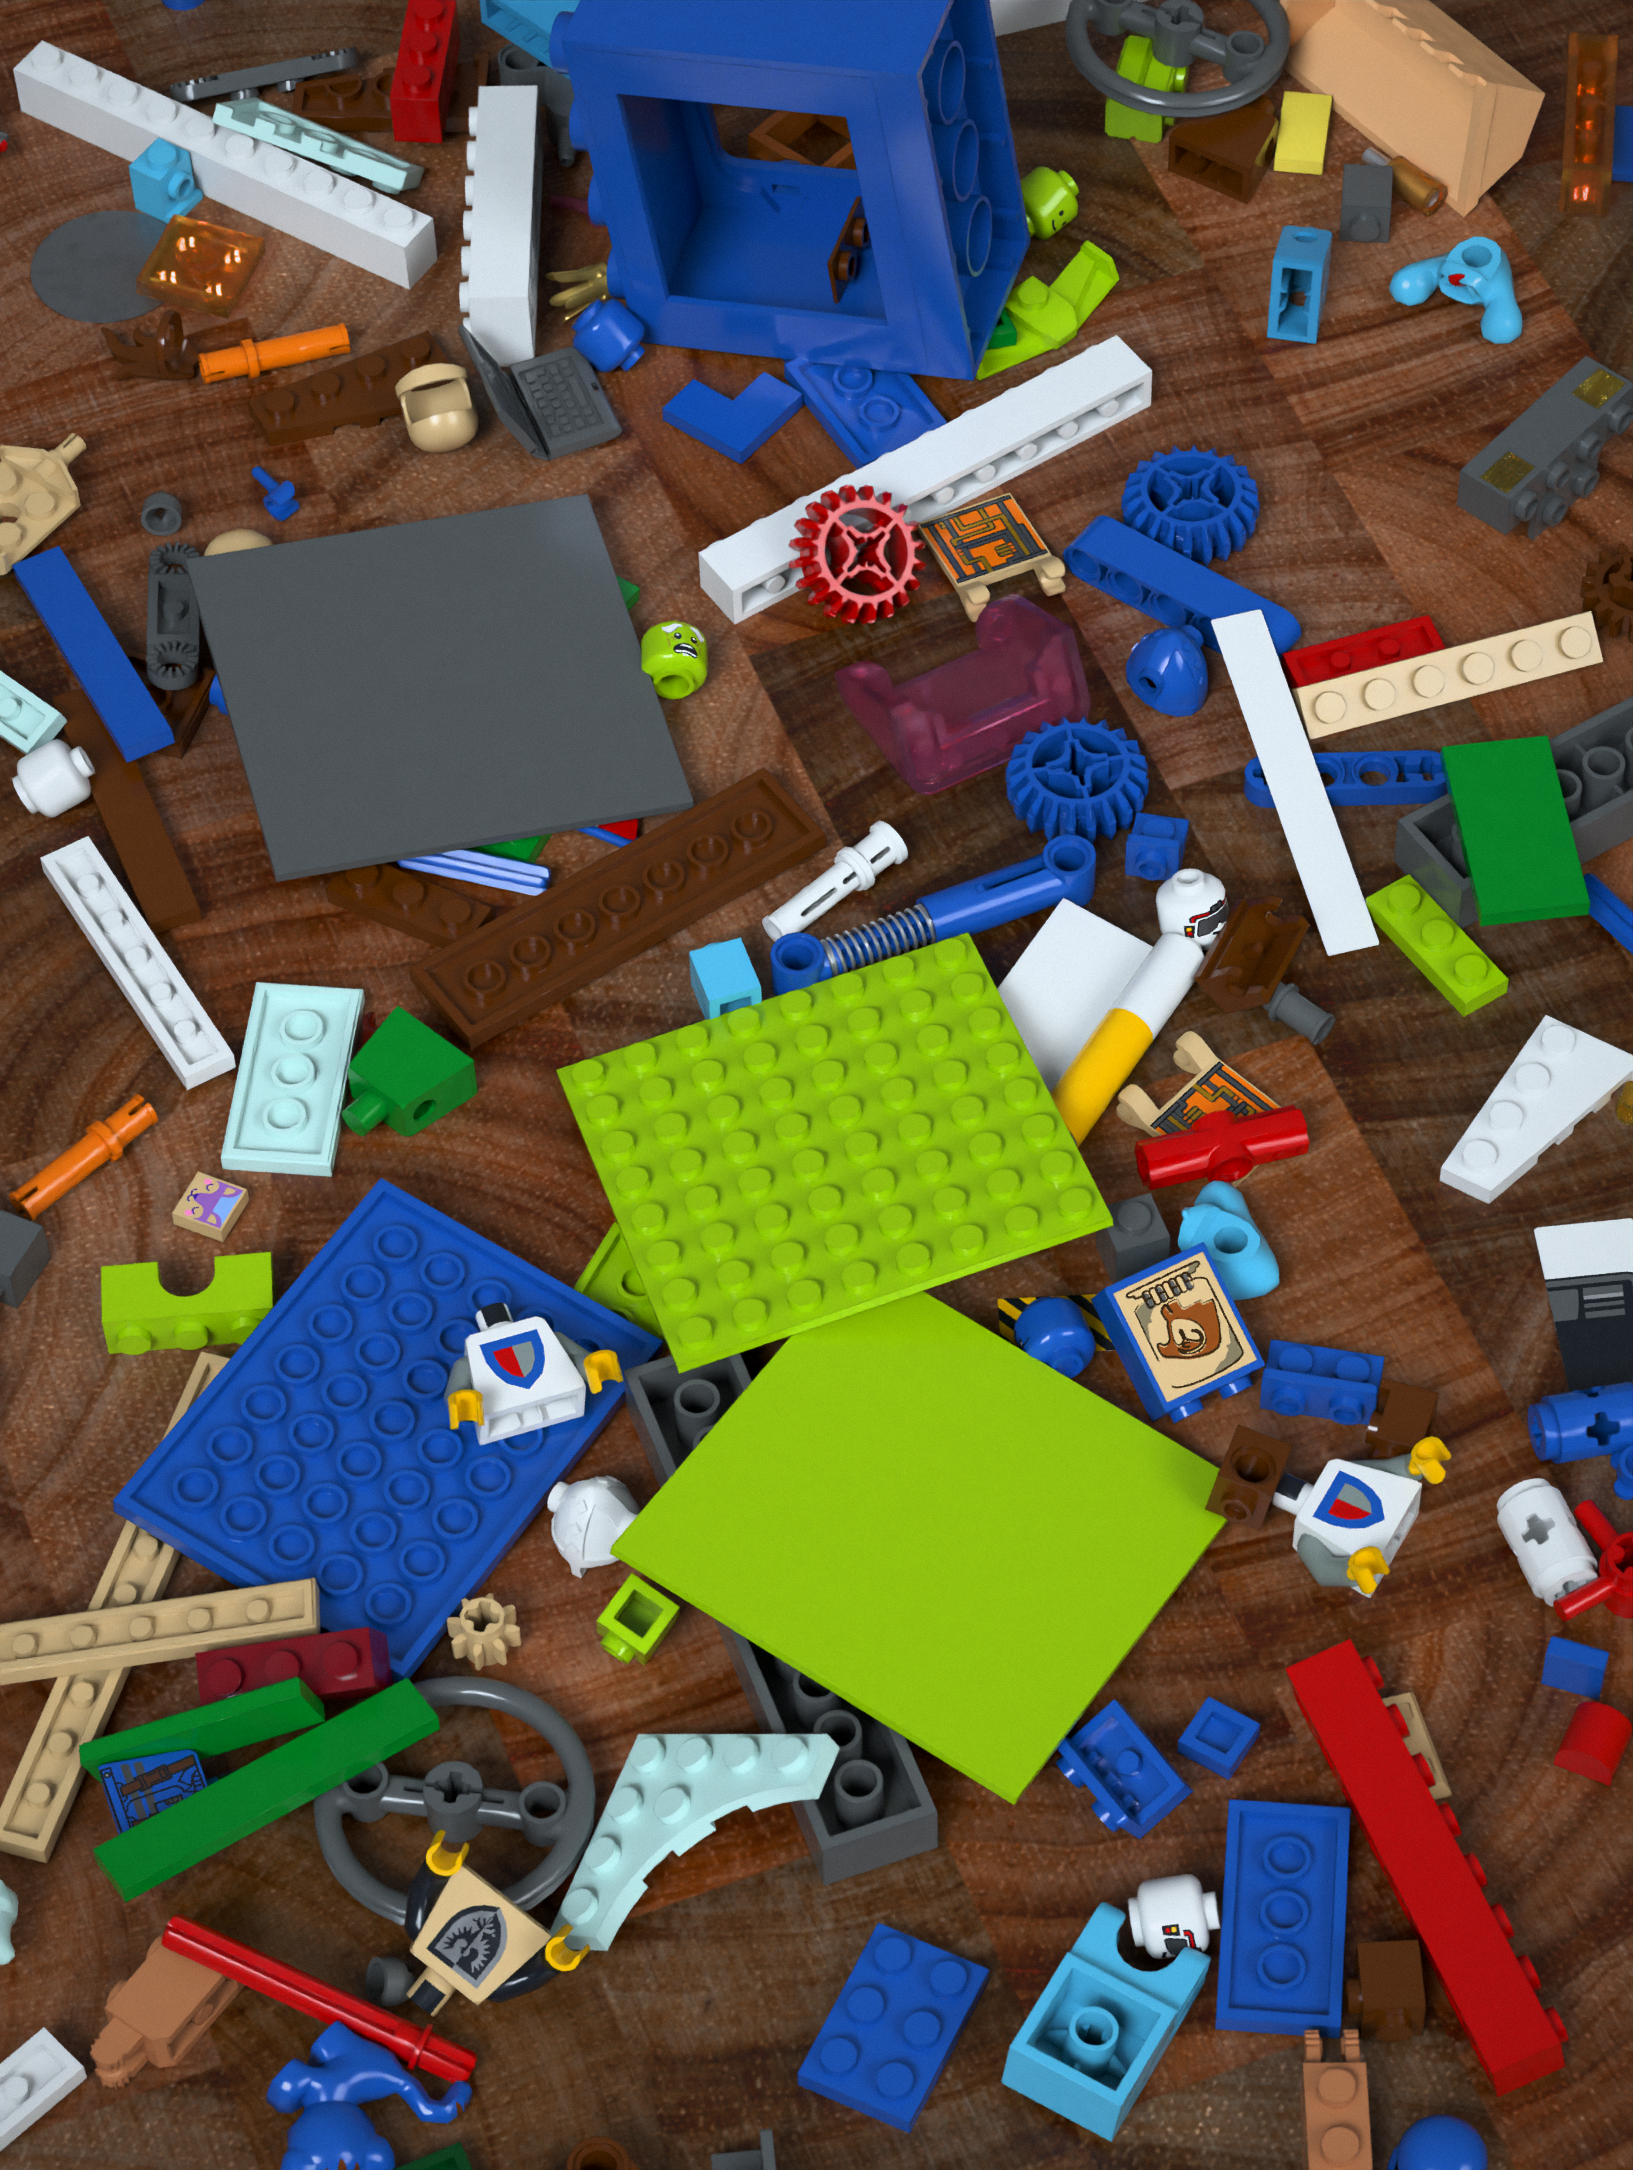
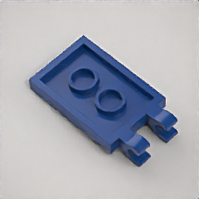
M797 357L794 360L782 359L786 363L784 364V378L792 388L803 393L805 405L857 470L877 460L881 455L893 452L918 439L925 432L935 430L947 423L908 373L815 363Z

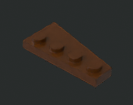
M490 51L473 54L474 61L457 64L445 132H469V107H478L479 86H489L491 71ZM395 67L385 68L376 77L362 79L357 73L296 83L292 113L334 131H393L390 94Z
M425 331L247 400L249 414L269 446L332 435L335 432V427L342 425H358L361 429L379 426L380 418L403 414L395 391V386L401 378L410 371L425 365L437 363L450 364L430 332ZM444 380L435 383H430L413 389L411 391H421L436 388L453 382L455 380Z

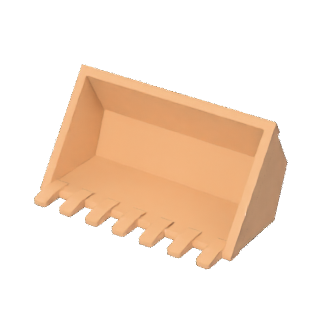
M1280 0V4L1283 6L1289 21L1291 35L1288 58L1284 70L1313 94L1332 95L1331 109L1394 161L1401 163L1424 180L1430 177L1438 178L1442 184V191L1438 197L1462 217H1465L1478 204V199L1522 158L1545 93L1429 0Z

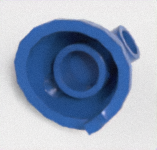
M1186 624L1179 629L1172 627L1160 628L1150 634L1146 633L1140 639V643H1136L1131 649L1132 653L1126 663V681L1132 691L1145 704L1155 710L1175 717L1191 716L1202 709L1208 696V669L1206 659L1200 649L1204 643L1201 632L1195 627ZM1146 678L1152 680L1156 688L1151 687L1147 683Z

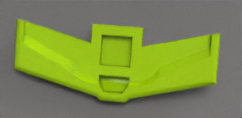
M1086 240L1078 254L1050 287L1036 277L1031 276L1010 291L1004 308L1017 330L1016 345L986 350L975 378L979 381L984 380L1050 350H1058L1075 338L1080 326L1120 279L1110 255Z

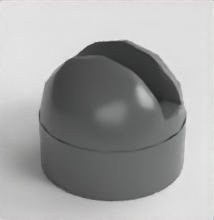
M165 491L151 493L142 505V526L149 533L157 536L171 535L180 528L182 507L178 497L165 493ZM158 508H164L161 518L154 515Z
M374 1957L369 1962L365 1977V1988L369 2002L378 2007H393L408 2001L410 1998L406 1993L417 1980L410 1964L406 1960L396 1957Z

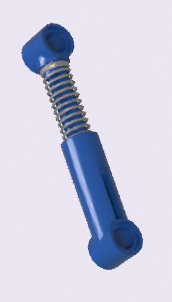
M1066 834L1057 836L1047 843L1042 854L916 899V905L912 910L906 908L904 913L896 912L895 917L889 914L886 920L879 918L877 923L870 921L868 926L862 924L860 929L854 927L851 933L845 930L842 936L835 934L833 939L826 937L825 940L821 939L820 941L807 933L795 932L786 934L777 939L771 948L770 963L773 994L776 997L789 991L809 987L840 974L848 973V969L851 971L857 970V965L863 968L865 967V962L872 965L874 964V959L878 962L883 961V956L889 959L892 957V953L898 956L901 954V949L907 953L910 950L909 946L916 950L918 949V943L925 947L927 941L931 945L967 932L972 936L1052 906L1057 907L1063 898L1082 907L1090 902L1095 892L1096 852L1094 846L1087 839L1078 835Z

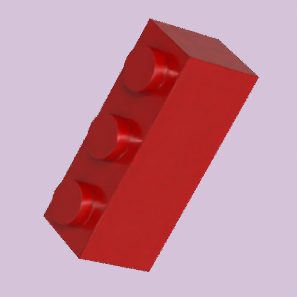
M408 0L390 94L394 141L443 143L461 44L456 0Z

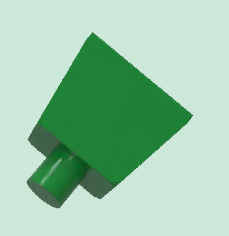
M397 1006L348 1066L351 1096L355 1101L342 1111V1117L348 1127L359 1136H365L382 1121L403 1137H412L478 1093L474 1060L403 1008Z

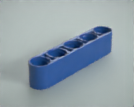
M1098 515L1064 549L1063 558L1066 566L1080 580L1170 628L1179 629L1186 624L1195 627L1203 636V645L1221 655L1222 652L1211 623L1213 619L1260 609L1279 661L1282 659V653L1288 652L1301 637V627L1298 621L1284 608L1108 516Z

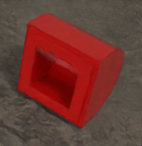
M1598 1702L1580 1703L1574 1711L1556 1752L1553 1765L1610 1786L1631 1739L1632 1725L1621 1712L1608 1705Z

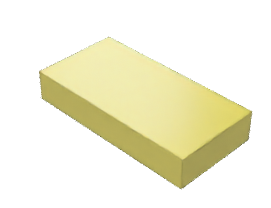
M1284 91L1274 158V171L1322 175L1332 95Z

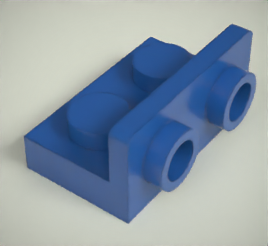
M1271 1339L1267 1364L1262 1376L1260 1408L1274 1410L1284 1416L1306 1415L1331 1419L1342 1425H1369L1374 1409H1377L1384 1356Z

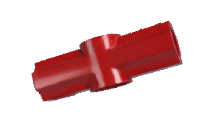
M1294 1105L1238 1118L1232 1111H1214L1197 1119L1190 1129L1136 1141L1134 1153L1137 1162V1172L1142 1185L1147 1186L1150 1191L1207 1177L1209 1182L1217 1180L1232 1183L1245 1177L1256 1165L1307 1154L1310 1143L1307 1134V1124L1301 1109H1296Z

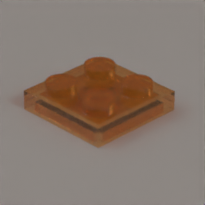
M173 214L136 279L137 294L229 319L265 254V239Z

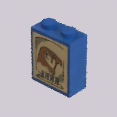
M1204 1242L1104 1288L1091 1299L1152 1423L1167 1415L1170 1416L1173 1424L1178 1423L1205 1409L1201 1399L1218 1391L1223 1400L1245 1391L1254 1385L1250 1376L1265 1366Z

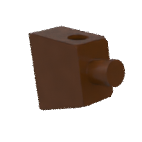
M1260 95L1252 102L1232 111L1213 116L1188 118L1169 135L1168 170L1248 204L1253 198L1276 152L1278 121L1273 116L1275 114V107L1272 101L1266 96Z

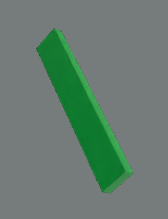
M405 1678L94 1848L95 1861L126 1903L440 1729L438 1715L410 1680Z

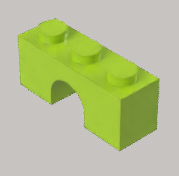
M271 1252L214 1257L215 1274L211 1284L202 1292L185 1297L170 1294L163 1289L158 1262L101 1266L102 1326L109 1354L139 1355L152 1350L175 1348L196 1350L204 1346L233 1343L242 1345L277 1303V1283Z

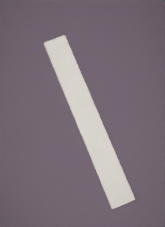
M1258 609L1213 619L1211 623L1327 955L1332 956L1378 945L1377 934L1262 611Z

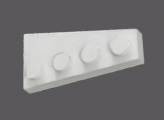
M1545 1015L1442 1165L1440 1181L1490 1204L1537 1164L1538 1156L1553 1143L1559 1145L1571 1135L1574 1125L1588 1113L1599 1111L1611 1100L1612 1093L1622 1084L1633 1082V1055Z

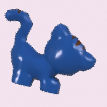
M338 2020L330 2025L314 2042L310 2050L308 2064L298 2058H293L274 2077L267 2091L266 2101L278 2113H293L302 2107L305 2108L300 2117L287 2130L288 2150L283 2155L280 2170H393L395 2168V2154L385 2138L376 2134L375 2125L365 2111L358 2106L397 2093L408 2103L421 2121L447 2124L466 2110L473 2095L471 2087L465 2081H455L450 2085L446 2095L440 2101L430 2099L421 2082L403 2069L393 2052L376 2042L360 2037Z

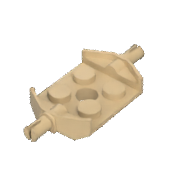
M71 433L54 450L49 451L38 448L0 446V519L4 517L18 518L14 523H0V575L7 574L13 568V564L20 562L81 506L78 489L68 471L67 465L81 452L86 450V444L81 437H76L74 433Z

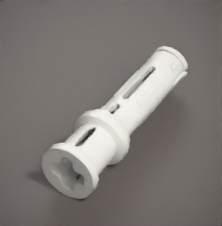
M879 820L870 826V834L852 848L846 846L837 852L834 859L835 865L800 890L798 894L771 915H767L762 919L763 927L769 937L776 942L777 939L786 934L801 932L853 890H867L873 886L875 882L874 877L892 863L900 864L907 859V847L900 835L884 821Z

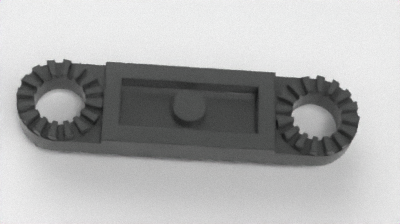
M356 47L337 50V55H335V51H330V57L329 53L326 52L218 74L216 76L198 78L196 81L193 79L189 80L190 85L188 81L169 85L172 100L179 103L230 94L231 101L259 97V87L276 84L278 93L295 90L296 83L305 82L304 78L355 68L360 65Z
M170 542L165 543V547L159 545L157 550L153 549L149 556L147 677L154 686L165 690L187 688L194 684L199 677L200 614L186 569V559L199 557V552H196L194 547L189 549V545L186 543L180 546V542H175V546H171ZM180 564L183 565V570L181 567H177V571L174 572V568L171 567L169 571L167 565ZM170 663L181 664V670L179 667H175V671L172 672V667H169L168 671H166V667L163 665Z

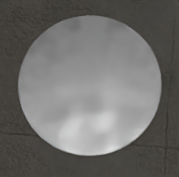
M130 211L96 212L75 218L63 224L43 240L32 260L31 280L39 298L49 308L65 317L91 323L125 321L155 309L176 291L186 271V253L176 233L166 224L153 217Z

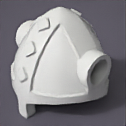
M608 1475L606 1477L595 1476L588 1480L577 1481L571 1485L560 1481L553 1487L547 1501V1508L554 1513L552 1518L553 1541L560 1554L570 1564L572 1574L579 1578L583 1577L587 1568L608 1565L620 1560L610 1554L611 1546L641 1512L626 1485Z

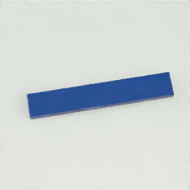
M57 546L13 564L12 567L17 581L127 763L175 743L170 726L61 548Z

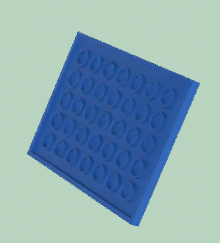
M380 1178L113 1499L114 1512L240 1589L315 1578L319 1587L320 1633L370 1627L387 1634L392 1681L398 1683L405 1678H411L448 1630L447 1619L449 1617H458L461 1613V1600L464 1598L471 1600L546 1504L553 1487L567 1477L626 1401L624 1381L619 1383L616 1380L602 1381V1391L596 1394L591 1393L589 1384L585 1382L584 1416L481 1446L477 1439L474 1421H461L458 1423V1429L451 1430L449 1411L443 1397L453 1363L464 1356L465 1339L471 1334L481 1332L475 1318L479 1310L493 1303H504L507 1305L514 1322L535 1316L545 1319L553 1332L563 1333L591 1353L599 1350H612L617 1354L623 1380V1370L657 1360L663 1351V1341Z

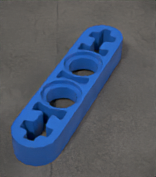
M1436 751L1312 753L1319 773H1326L1335 779L1333 784L1324 787L1331 806L1429 804L1448 794L1440 761V753ZM1257 756L1250 760L1245 768V796L1251 803L1259 807L1276 808L1269 786L1265 785L1262 779L1265 778ZM1375 771L1384 774L1388 780L1382 785L1375 786L1364 783L1360 776L1366 772ZM1398 773H1404L1403 782H1397ZM1422 774H1430L1432 780H1424Z

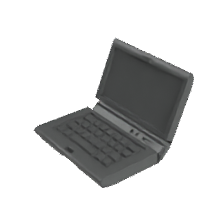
M459 325V336L474 367L479 372L483 386L500 421L533 457L550 461L610 441L620 435L622 428L589 361L573 345L511 365V375L509 376L506 372L501 371L498 362L465 326Z

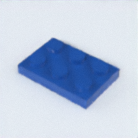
M878 1923L797 2073L798 2085L910 2134L989 1982V1969Z

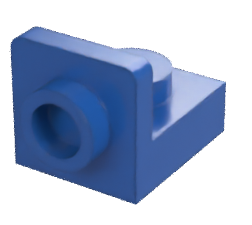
M1137 812L1132 834L1128 835L1126 842L1125 875L1138 876L1147 880L1166 881L1180 871L1189 834V820Z

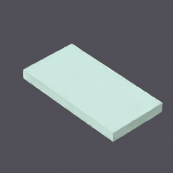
M256 982L221 1153L223 1169L332 1177L343 1121L342 1111L345 1109L349 1089L347 1069L355 1057L365 1004L363 989Z

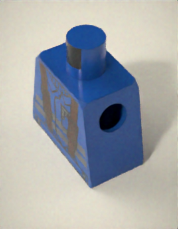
M190 1749L98 1766L104 1793L119 1835L239 1770L236 1769L205 1779L197 1753Z

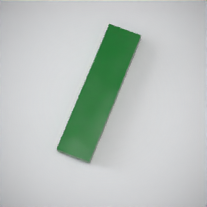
M294 1677L79 1745L80 1764L102 1784L98 1766L185 1749L196 1751L198 1759L202 1760L325 1722L324 1704L299 1677Z

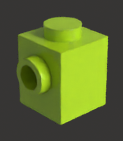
M631 1573L597 1619L596 1632L604 1637L599 1644L609 1654L625 1664H629L632 1658L645 1666L679 1619L680 1607Z

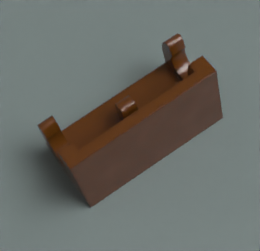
M1269 895L1246 901L1244 898L1237 899L1228 914L1225 925L1216 935L1193 977L1226 1014L1269 1003L1310 927L1309 922L1302 915H1288L1287 918H1279L1273 915L1270 911H1275L1279 908L1282 902L1280 897Z

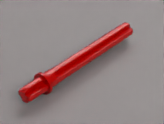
M181 1913L174 1914L164 1930L161 1943L165 1948L326 2024L332 2025L339 2020L360 2037L380 2044L393 2052L396 2057L409 2062L407 2069L411 2071L414 2070L415 2066H418L452 2083L455 2081L467 2082L477 2063V2054L474 2051L433 2033L434 2025L428 2023L426 2028H423Z

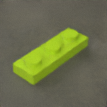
M1410 874L1366 898V906L1372 920L1463 1017L1507 993L1509 979Z

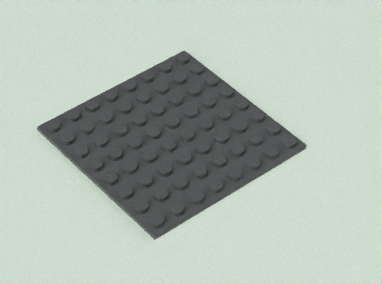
M588 494L186 559V569L276 882L693 808L694 801L651 676L641 668L642 650Z

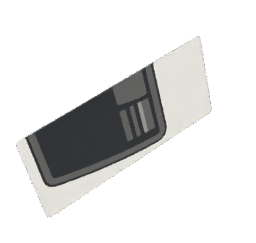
M1627 1218L1535 1228L1534 1233L1569 1392L1626 1381L1633 1385V1219Z

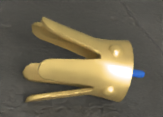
M604 262L582 267L579 270L545 274L546 279L563 283L583 281L551 297L550 304L552 306L565 305L567 309L575 308L562 318V323L586 309L597 298L600 301L614 299L608 291L607 265Z

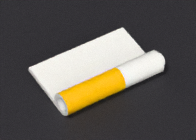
M1063 898L997 990L1078 1148L1195 982L1193 977L1205 956L1200 944L1193 938L1184 937L1176 933H1166L1160 937L1153 947Z

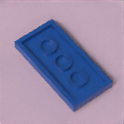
M1229 1799L1215 2029L1304 2036L1305 2030H1319V2037L1340 2038L1350 1808Z

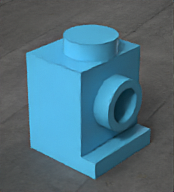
M159 137L128 166L135 208L173 227L203 199V192L194 186L189 152Z

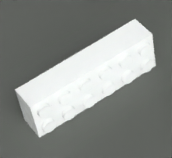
M537 85L479 86L478 107H469L470 136H476V141L467 142L468 171H474V176L465 177L466 205L473 206L472 211H464L463 213L464 240L471 241V246H462L461 249L462 276H469V281L460 282V311L469 312L470 317H464L463 326L470 331L498 362L500 367H510L511 365L535 358L544 157Z

